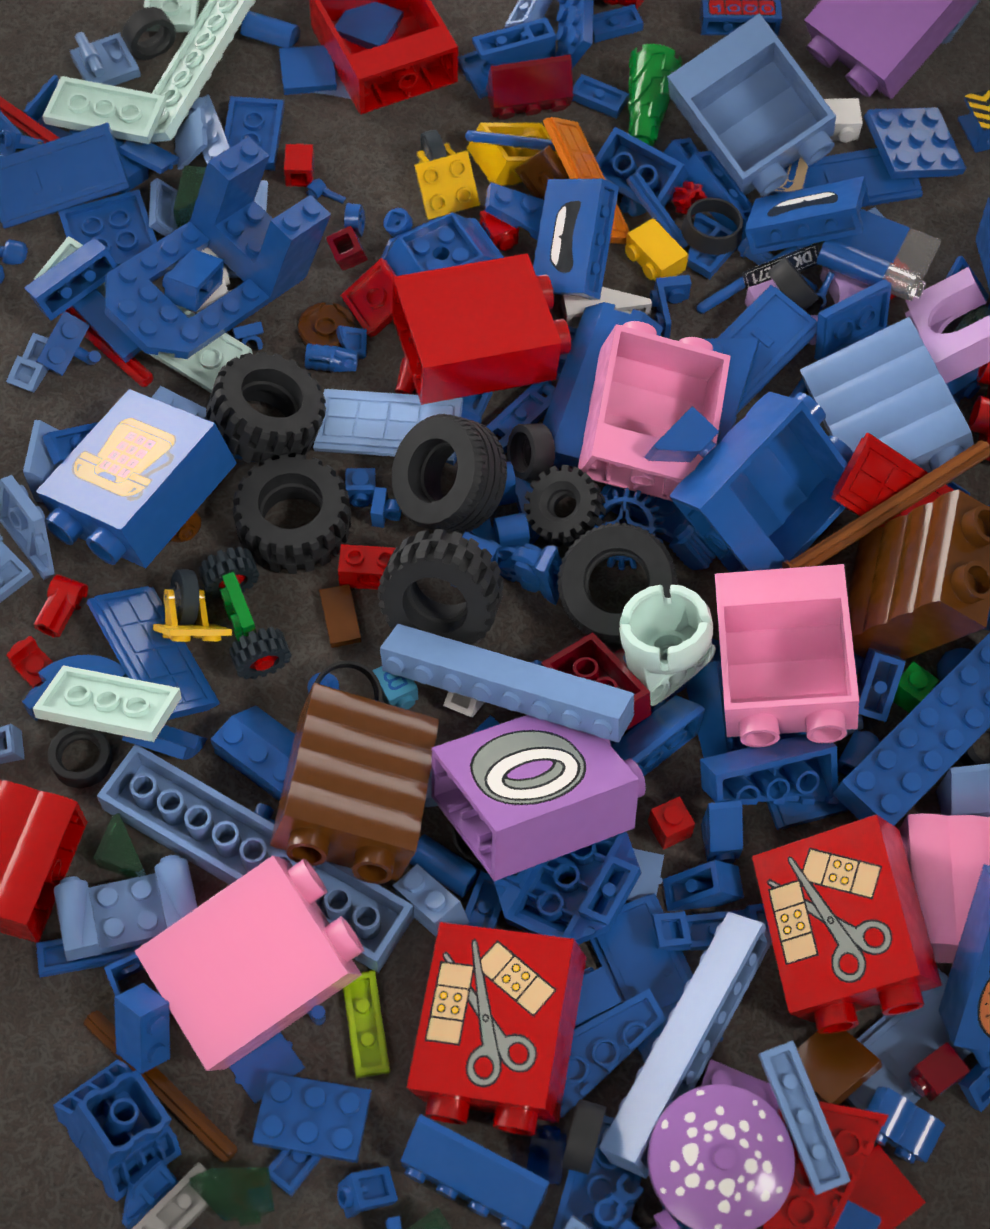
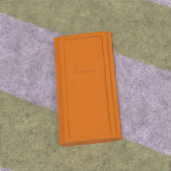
M556 117L543 120V124L570 179L605 180L578 122ZM616 203L610 243L626 244L627 233L630 230Z

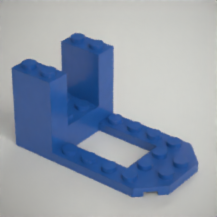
M250 137L208 161L191 220L109 271L106 275L104 314L146 354L158 355L159 352L175 354V358L188 359L294 287L308 274L331 213L312 195L301 200L274 219L254 200L269 155ZM208 247L216 256L223 259L224 263L244 283L193 317L188 318L153 282L168 271H171L178 264L180 258H184L192 249L202 251Z

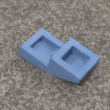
M36 333L32 334L23 357L17 355L6 381L8 384L32 393L36 391L49 370L44 365L36 362L48 338Z

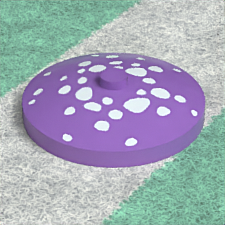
M714 1084L688 1091L674 1100L663 1111L651 1133L648 1145V1170L652 1186L666 1210L680 1223L690 1229H756L776 1214L786 1200L792 1185L795 1167L794 1150L785 1124L766 1101L743 1088L725 1084Z

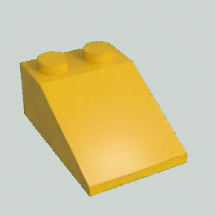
M480 123L476 130L551 140L542 123ZM469 142L467 146L468 151L482 169L488 181L498 185H515L522 182L514 169L542 151Z

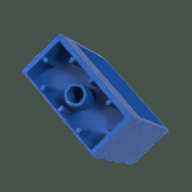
M773 392L765 394L753 405L745 418L740 420L724 436L720 444L700 461L695 470L687 475L669 496L729 573L783 569L782 562L785 560L790 562L804 553L845 509L844 506L831 499L854 452L839 438L827 436L820 426L821 422L826 418L824 410L813 398L805 393L799 392L794 398Z

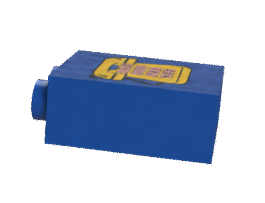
M129 389L36 490V493L50 512L45 519V525L59 540L68 545H73L78 538L86 541V544L95 555L108 564L115 565L122 557L146 569L237 463L215 423Z

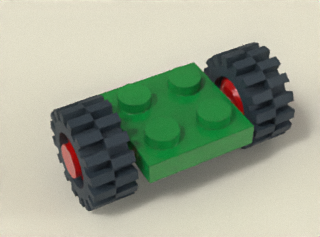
M232 547L227 548V552L217 551L218 555L214 556L211 554L208 556L209 561L204 560L198 570L207 595L209 597L212 596L214 599H217L219 596L223 599L229 621H232L237 641L232 644L233 647H230L229 653L237 674L240 678L243 677V679H249L250 677L251 679H257L260 675L263 678L269 672L274 674L277 672V668L282 669L285 667L284 663H289L292 655L280 629L274 630V627H269L265 631L264 628H261L256 633L254 621L243 596V593L246 592L245 588L251 589L253 583H257V577H259L252 554L248 549H242V547H237L235 550Z

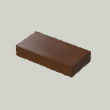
M346 584L319 590L331 648L362 642L350 585Z

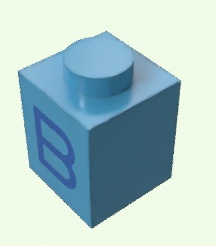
M382 666L372 670L380 682L384 703L408 710L418 700V687L414 680L385 672Z

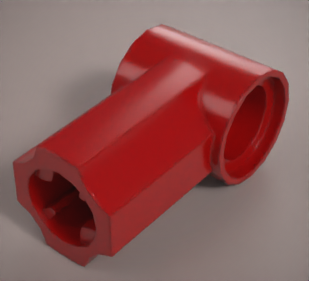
M60 574L55 575L47 590V601L34 622L35 629L48 636L59 638L74 610L81 608L79 604L82 598H86L88 595V585Z

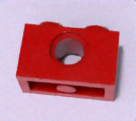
M341 544L338 566L340 586L349 584L350 588L378 590L380 579L396 548Z

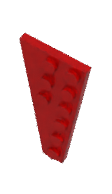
M818 1101L851 1181L815 1195L790 1135L795 1161L792 1185L783 1205L771 1219L761 1226V1229H834L856 1185L861 1169L867 1157L870 1156L876 1138L889 1115ZM778 1107V1115L780 1116V1118L782 1119L783 1123L785 1124V1126H786V1128H787V1130H788V1127H787V1125H786V1122H785V1120H784V1117H783V1115H782V1112H781V1110H780V1107Z

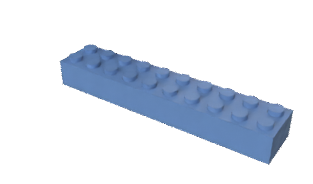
M135 744L97 795L104 811L229 885L273 855L290 861L293 866L297 864L287 856L286 850L270 846L274 828L273 823L139 745ZM326 861L321 865L312 866L327 890V893L315 902L329 924L340 916L348 922L364 948V952L354 959L379 973L414 918L413 905L378 884L358 879L352 873V869Z

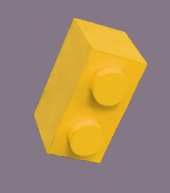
M654 218L627 233L625 252L631 261L638 262L649 280L654 279L655 281L656 278L677 276L686 270L688 253Z

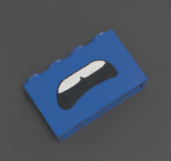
M864 176L756 198L745 227V234L752 255L863 234L864 226L860 211L862 205H867L870 202Z
M548 179L533 268L536 276L545 274L549 276L554 295H576L591 300H600L619 186L604 179Z

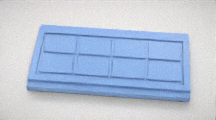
M325 389L323 394L326 400V414L314 441L313 449L314 451L395 457L405 435L420 421L438 414L461 417L463 398L421 405L418 395ZM455 452L447 460L454 461Z

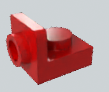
M28 636L25 640L15 643L6 655L12 668L32 688L43 684L38 672L53 663L38 647L36 640L32 636Z

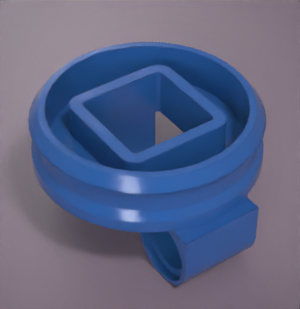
M509 461L506 462L507 480L505 491L498 506L517 503L519 514L494 518L493 527L491 526L490 519H488L478 528L468 533L487 541L493 540L501 546H525L526 543L533 544L540 536L527 522L525 516L528 514L524 511V504L529 503L525 498L526 491L532 493L533 488L527 481L515 477L512 463Z

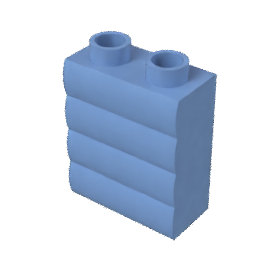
M760 13L668 76L670 98L709 151L713 152L744 195H747L754 189L761 196L774 192L788 178V174L784 170L786 167L801 157L807 165L814 164L826 156L834 147L831 137L834 136L836 115Z
M910 317L800 369L810 397L822 407L826 414L823 423L829 435L842 440L853 452L861 438H864L866 433H870L930 473L974 445L972 432Z

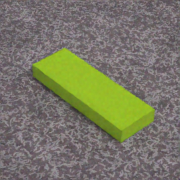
M375 970L362 972L360 977L343 988L356 1078L390 1073Z

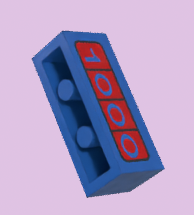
M701 0L699 11L701 35H728L760 13L776 36H779L782 21L781 1Z

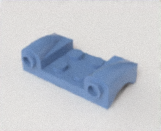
M169 855L162 858L160 863L155 866L154 874L94 887H88L87 881L73 876L62 879L60 884L53 889L67 961L143 945L198 907L187 859L180 858L178 855Z

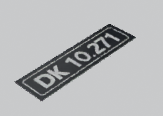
M817 243L742 272L746 291H748L749 287L772 280L768 270L784 257L793 264L798 272L818 265L816 264L819 255Z

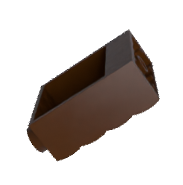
M954 490L941 495L932 503H927L913 509L908 515L899 516L888 521L883 527H878L859 539L847 596L855 654L865 658L868 648L899 656L905 660L987 627L990 609V506L981 503L961 490Z
M313 683L299 715L270 846L286 850L287 856L296 863L306 859L311 866L321 865L326 861L352 868L354 876L364 882L381 884L390 880L398 881L417 849L432 766V747L435 746L439 719Z

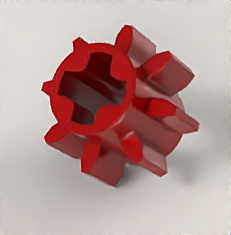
M683 181V187H675L671 200L677 207L675 212L686 215L693 203L707 198L701 190L703 186L694 184L691 181Z

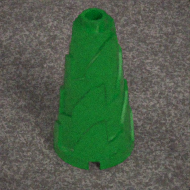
M644 44L642 51L637 52L636 47L631 52L628 63L630 68L628 82L630 116L628 134L650 146H653L654 141H657L661 123L669 105L668 76L682 67L681 56L679 55V58L676 59L674 57L675 50L660 44Z

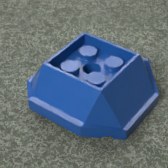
M453 212L443 217H437L389 239L381 258L387 261L397 276L504 258L476 218H464Z
M623 832L502 879L493 880L507 924L531 934L575 939L579 945L611 930L641 875V869L627 832ZM567 877L575 878L570 884L561 883Z

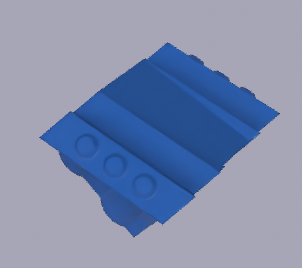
M118 1059L54 1104L57 1119L67 1127L70 1139L89 1163V1167L95 1177L103 1182L108 1197L116 1202L127 1194L129 1180L155 1156H158L167 1165L182 1154L177 1137L169 1126L171 1118L140 1072L137 1070L132 1072L128 1064Z

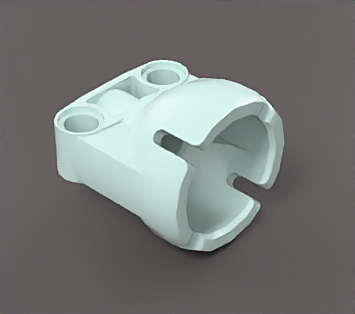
M662 585L651 586L635 594L625 605L619 622V632L622 648L625 651L627 668L650 691L651 706L659 704L704 668L715 654L716 648L712 644L713 622L710 609L696 592L684 586L670 585L671 598L664 596Z

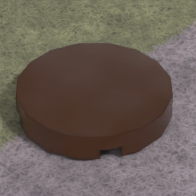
M326 302L317 303L308 307L301 314L298 325L299 337L305 346L311 343L314 345L342 347L337 337L338 326L354 327V318L349 310L340 304L326 305Z

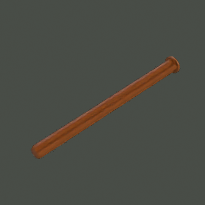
M984 441L977 442L790 562L785 560L782 562V568L820 565L990 456V445Z

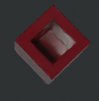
M351 225L325 237L342 271L353 268L368 260L360 239Z
M946 1042L915 1065L908 1074L912 1078L910 1081L915 1091L922 1097L926 1096L931 1102L962 1079L970 1069L949 1043Z

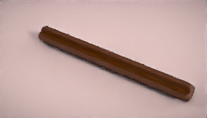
M100 1011L91 1012L84 1020V1026L118 1060L128 1064L116 1054L115 1026ZM128 1064L132 1072L136 1071L135 1068ZM157 1067L141 1074L157 1099L222 1163H226L234 1157L238 1151L237 1146Z

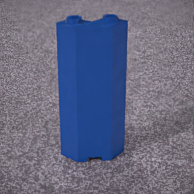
M607 302L585 307L571 345V351L568 353L543 424L549 428L555 444L553 467L562 468V465H568L578 468L600 350L615 325H623L630 321L644 322L653 326L657 331L656 335L661 336L663 327L645 312L633 309L632 313L629 314L615 310V304Z

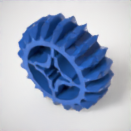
M624 488L623 497H619L617 490L613 489L612 495L614 499L608 500L607 496L602 494L606 502L603 505L606 508L605 515H599L602 521L611 510L621 507L616 520L606 522L605 524L602 523V525L609 523L622 524L625 523L626 519L628 525L632 524L636 527H641L642 530H647L655 535V537L656 535L666 534L665 528L656 527V525L665 522L664 516L654 517L660 511L658 505L648 508L652 502L650 496H647L641 502L642 493L637 490L633 498H630L629 488ZM630 507L642 511L648 518L649 526L633 522L631 520ZM626 556L609 557L607 561L609 568H612L617 560L619 561L618 566L621 571L625 570V561H630V566L633 570L637 569L636 561Z

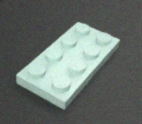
M61 76L43 114L45 124L78 131L108 122L114 138L149 144L167 103L163 95Z
M63 665L33 707L35 718L154 742L182 697L180 688Z

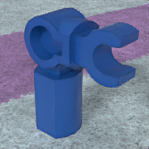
M627 1173L621 1175L618 1179L615 1193H608L604 1199L596 1204L592 1220L597 1229H641L631 1219L627 1218L625 1220L622 1217L628 1210L626 1205L637 1202L644 1189L639 1186L634 1193H627L623 1188V1185L629 1178Z

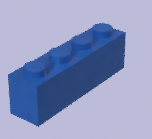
M807 734L779 740L777 743L767 747H749L700 759L702 789L715 803L741 800L742 805H757L758 802H771L773 805H781L785 802L814 804L815 801L839 804V800L832 795L838 787L837 746L833 742H812L807 738Z

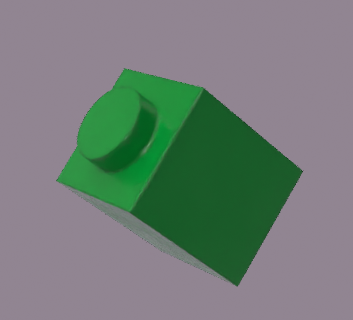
M913 661L901 676L893 702L910 713L935 688L939 679Z

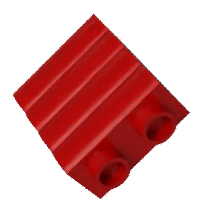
M309 0L311 27L320 44L324 45L334 62L335 70L360 115L458 82V45L431 0ZM375 1L403 11V18L386 44L371 49L341 38L335 28V25L345 11Z
M0 780V933L38 943L56 902L53 889L66 877L88 822L78 802L73 799Z

